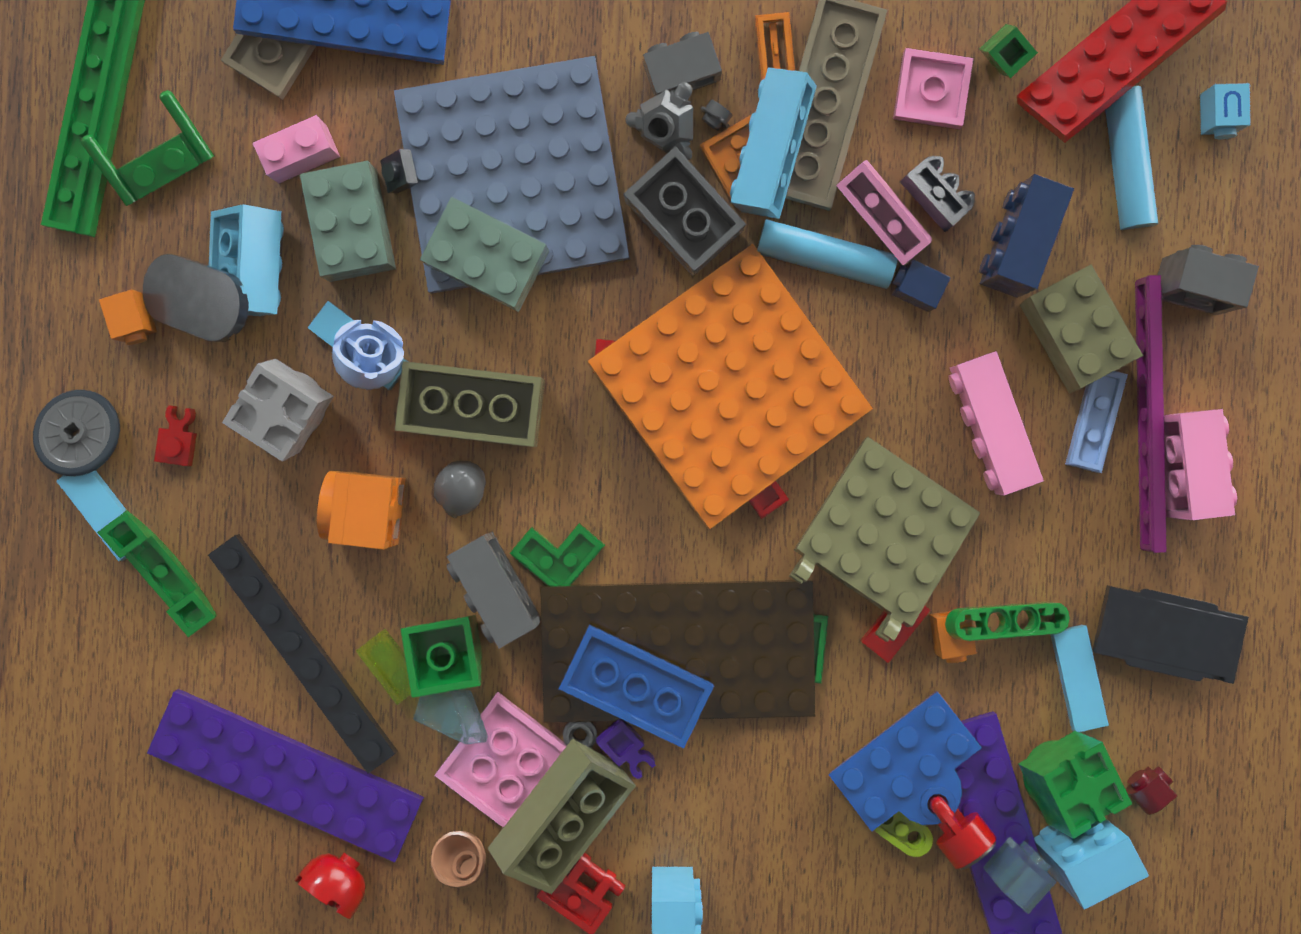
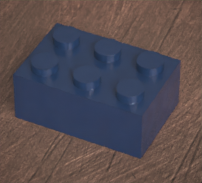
M1033 174L1024 182H1019L1014 190H1009L1002 209L1006 210L1002 222L998 221L991 235V241L995 242L991 254L984 256L979 268V273L983 274L979 284L1016 298L1038 289L1074 188Z

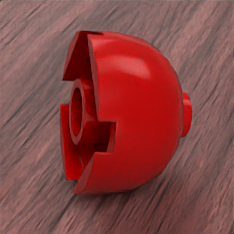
M343 852L340 858L330 853L318 855L302 868L294 880L299 886L325 905L333 908L336 907V912L347 919H351L359 908L366 889L364 877L356 870L360 863L345 852Z

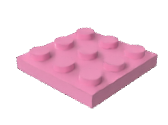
M497 692L434 776L500 826L504 827L567 745Z

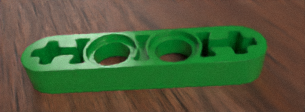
M1053 602L953 609L946 618L945 626L946 631L952 638L974 641L1058 634L1068 627L1070 616L1069 611L1063 604ZM1024 610L1028 615V624L1024 629H1021L1018 626L1017 618L1019 613ZM992 613H996L999 618V626L992 632L988 627V618ZM1054 613V620L1050 622L1041 621L1040 615L1047 616ZM970 620L975 621L976 627L969 626L960 629L959 625L960 622Z

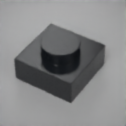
M399 149L380 160L387 193H400L418 183L411 149Z

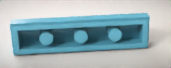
M1133 86L1105 110L1120 230L1150 227L1158 224L1142 87Z
M765 219L757 248L761 255L885 289L889 287L898 260L890 252Z

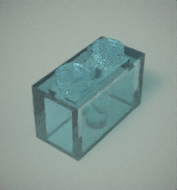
M1011 837L1007 839L983 867L1001 891L1027 914L1032 911L1057 882L1047 872L1051 866L1026 841L1019 845Z

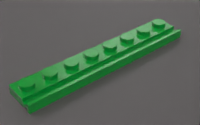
M88 0L42 216V226L95 238L107 179L81 144V139L86 135H92L108 158L112 159L145 0Z

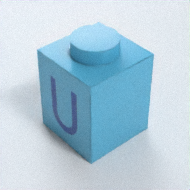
M1250 83L1214 84L1200 94L1201 135L1214 134L1215 139H1229L1236 137L1237 132L1250 126Z

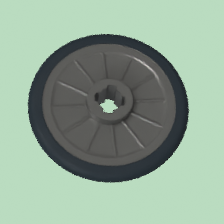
M72 390L56 396L41 410L34 425L33 445L39 460L51 471L64 476H81L95 471L111 457L117 446L120 435V423L117 412L105 397L93 391ZM80 429L79 434L73 436V433Z

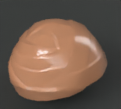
M449 832L443 835L432 849L431 868L434 876L448 887H468L477 882L484 873L486 863L484 846L476 836L469 832Z

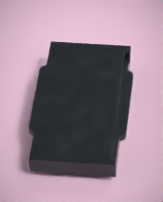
M1107 585L1092 651L1124 659V662L1132 667L1194 681H1201L1204 677L1234 684L1249 617L1218 610V606L1213 603L1150 589H1141L1140 592Z

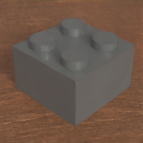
M1191 245L1187 249L1178 250L1176 253L1162 258L1158 275H1161L1162 300L1213 315L1247 308L1259 266L1246 263L1247 258L1240 255L1226 254L1221 256L1213 254V249L1210 247Z

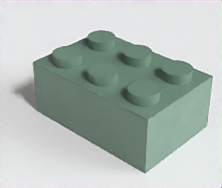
M363 161L300 174L320 277L333 282L395 270L396 265L377 169L369 161Z
M451 196L420 260L428 267L519 312L549 253V249L545 243Z

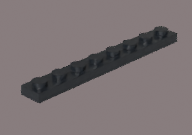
M240 534L234 535L208 554L209 558L367 774L395 755L398 750Z

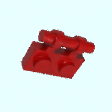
M584 852L552 894L539 890L537 898L587 933L594 934L612 909V903L603 896L609 890L619 897L626 885L616 879L614 872L609 869L605 871L590 861L592 857ZM582 873L598 882L593 890L578 880Z

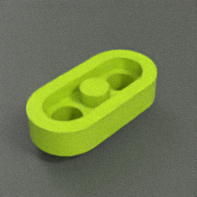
M900 811L875 829L876 833L912 857L925 855L933 844V836L926 825L909 820ZM917 831V839L914 841L908 840L909 833Z

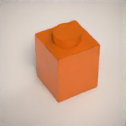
M131 289L99 299L111 339L125 342L126 345H135L145 342L147 335L157 332L153 317L145 307L142 292Z
M951 611L929 614L934 650L937 656L946 659L947 663H959L966 661L968 655L977 654L975 640L954 639L946 631L945 622ZM965 620L960 622L959 626L960 629H963V627L973 625L972 621Z

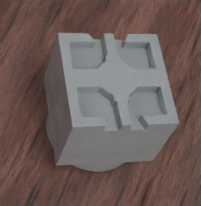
M273 359L256 365L247 380L244 390H241L237 402L232 405L222 423L283 462L300 453L312 432L322 422L325 411L334 396L320 388L317 382L310 376L294 371L279 360Z

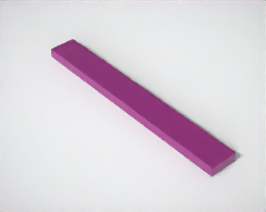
M1149 275L1135 282L1136 344L1143 354L1142 357L1136 359L1140 549L1161 553L1166 552L1161 275Z

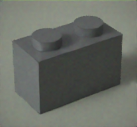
M691 32L681 37L680 42L668 46L667 43L656 44L647 50L648 53L643 54V65L654 96L665 90L669 92L671 90L675 91L682 82L689 83L693 91L721 80L722 69L709 32L703 34Z

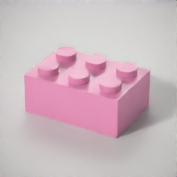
M1223 409L1164 415L1166 517L1199 520L1235 515L1234 506L1237 504V493L1231 483L1230 471L1233 468V459L1227 449L1226 436L1229 433V424L1223 415Z

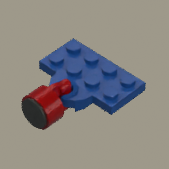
M937 691L829 773L831 779L871 831L875 830L898 811L909 820L922 825L938 824L944 833L937 839L936 845L955 869L964 870L985 857L996 845L997 837L977 812L964 817L958 809L962 797L961 781L955 768L982 747Z

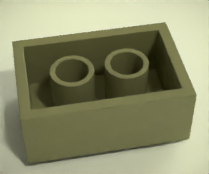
M1092 264L1030 296L1020 304L1021 309L1069 394L1143 356Z

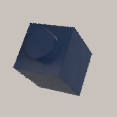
M913 259L906 267L901 265L892 281V284L896 286L892 295L924 311L930 312L937 308L951 277Z

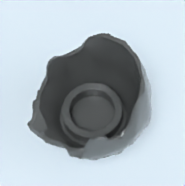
M454 461L443 468L434 482L433 494L437 503L443 507L450 517L458 518V516L468 514L479 505L486 485L484 471L471 461Z

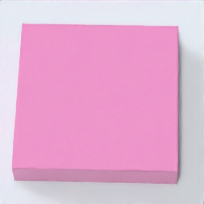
M906 48L902 57L893 119L961 129L964 123L973 58Z

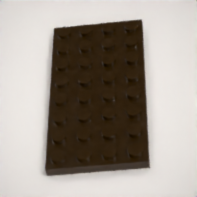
M811 579L807 580V582L803 581L801 584L795 580L571 586L543 585L540 587L544 723L617 721L619 719L559 689L589 625L713 683V690L699 719L816 717L813 581Z

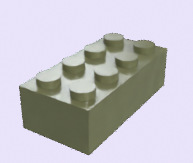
M403 361L395 431L537 447L545 380L541 377Z
M572 739L489 845L488 850L504 875L552 894L636 785L613 760Z

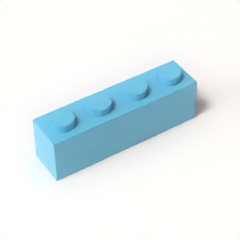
M768 67L765 79L760 82L758 89L759 102L756 113L754 112L750 117L749 138L747 145L741 150L739 174L737 179L733 181L730 190L731 203L741 212L780 219L817 87L807 72Z

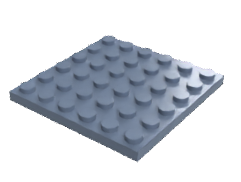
M595 56L394 90L403 148L411 149L418 183L410 187L422 254L452 196L545 243L549 253L538 275L630 260ZM424 264L427 288L430 294L468 287Z

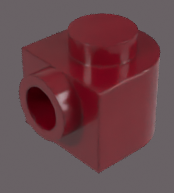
M1159 766L1154 770L1147 767L1145 770L1136 771L1127 781L1129 784L1126 790L1127 793L1148 815L1159 812L1177 797L1176 793L1169 787L1173 783L1172 779Z

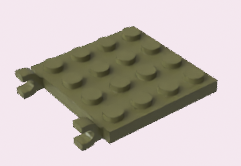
M866 437L796 545L794 551L802 557L789 577L799 584L803 581L807 582L815 565L886 612L887 616L875 632V635L885 642H888L889 639L894 641L901 630L902 624L906 627L913 626L980 515V512L871 438Z

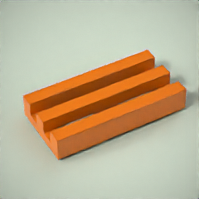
M789 12L755 15L760 81L765 79L768 69L763 23L769 24L773 68L780 69L776 22L782 21L786 69L795 71Z

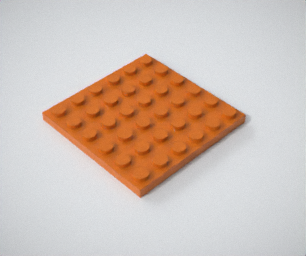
M751 244L587 361V364L707 529L714 527L873 409L766 260L757 251L754 244Z

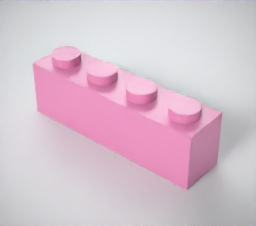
M997 351L950 367L952 375H949V383L953 392L956 395H960L964 406L960 408L961 416L965 425L972 428L975 437L972 440V446L979 459L983 458L987 469L983 474L988 488L991 491L994 490L996 495H1007L1043 482V477Z

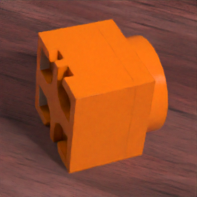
M329 471L323 480L317 502V530L319 537L328 540V543L375 549H387L398 545L406 478L359 472Z

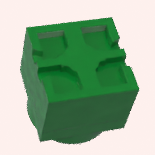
M1073 731L1059 740L1046 741L1034 748L1027 759L1018 763L1023 773L1025 789L1029 796L1037 802L1046 823L1073 839L1090 830L1091 824L1096 821L1099 823L1105 821L1106 815L1110 813L1117 814L1132 805L1103 742L1080 732Z

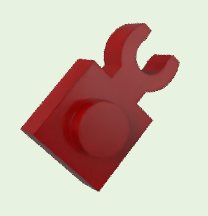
M168 405L165 417L169 423V429L159 428L154 461L192 466L197 433L188 432V426L195 420V409L186 408L184 418L179 420L176 415L177 406Z

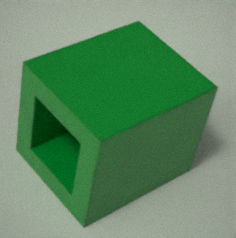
M1005 24L979 48L1001 75L1008 78L1013 77L1038 54L1016 26Z

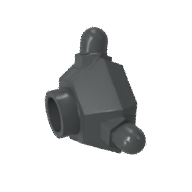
M680 83L675 91L671 90L669 92L665 90L640 104V109L637 112L627 114L625 118L626 124L641 132L642 138L665 153H669L676 146L688 161L691 159L692 150L689 147L691 144L689 141L693 140V107L689 105L690 101L688 100L692 94V87L689 83Z

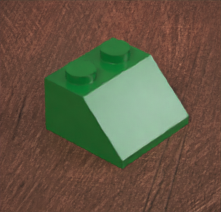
M476 615L401 628L412 698L481 686L482 648Z

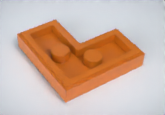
M751 115L699 146L730 201L731 186L733 181L737 179L741 166L740 153L742 148L747 145L750 134L749 121Z

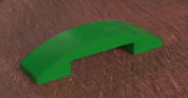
M126 510L97 532L120 559L124 556L166 603L169 607L166 611L167 614L187 637H190L217 616L201 588L177 557L146 525Z

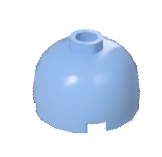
M354 320L343 325L335 334L332 350L335 369L346 383L355 388L365 390L378 389L390 383L398 374L404 356L403 341L393 328L382 322L373 320L371 325L361 324V320Z

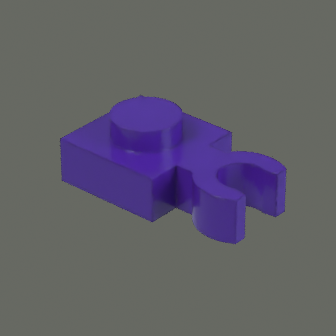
M619 718L596 738V743L619 767L627 761L631 774L637 779L642 777V772L637 767L639 762L645 761L652 768L656 766L653 755L647 750H640L645 745L644 739L623 719Z

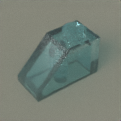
M465 688L420 696L413 720L464 744L485 743L487 741L488 735L472 691Z

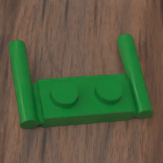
M169 90L163 91L160 94V100L182 132L120 168L116 169L92 135H86L81 139V144L125 206L132 204L214 157V154L174 94Z

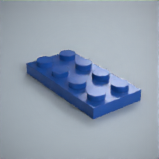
M589 625L559 689L684 749L714 685Z

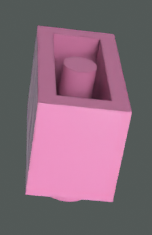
M317 115L253 142L266 175L277 183L284 182L340 157L327 125Z

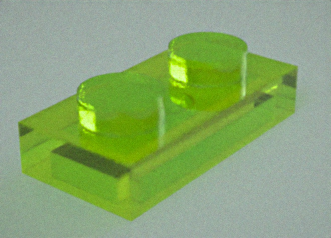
M384 629L357 649L356 653L396 705H398L411 695L405 654L388 631Z

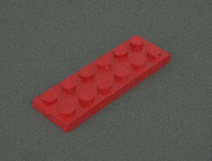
M1131 0L1017 95V104L1066 143L1224 12L1227 1Z

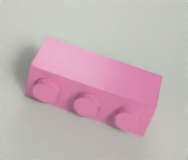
M867 160L862 162L836 185L902 265L906 264L931 243L932 237Z

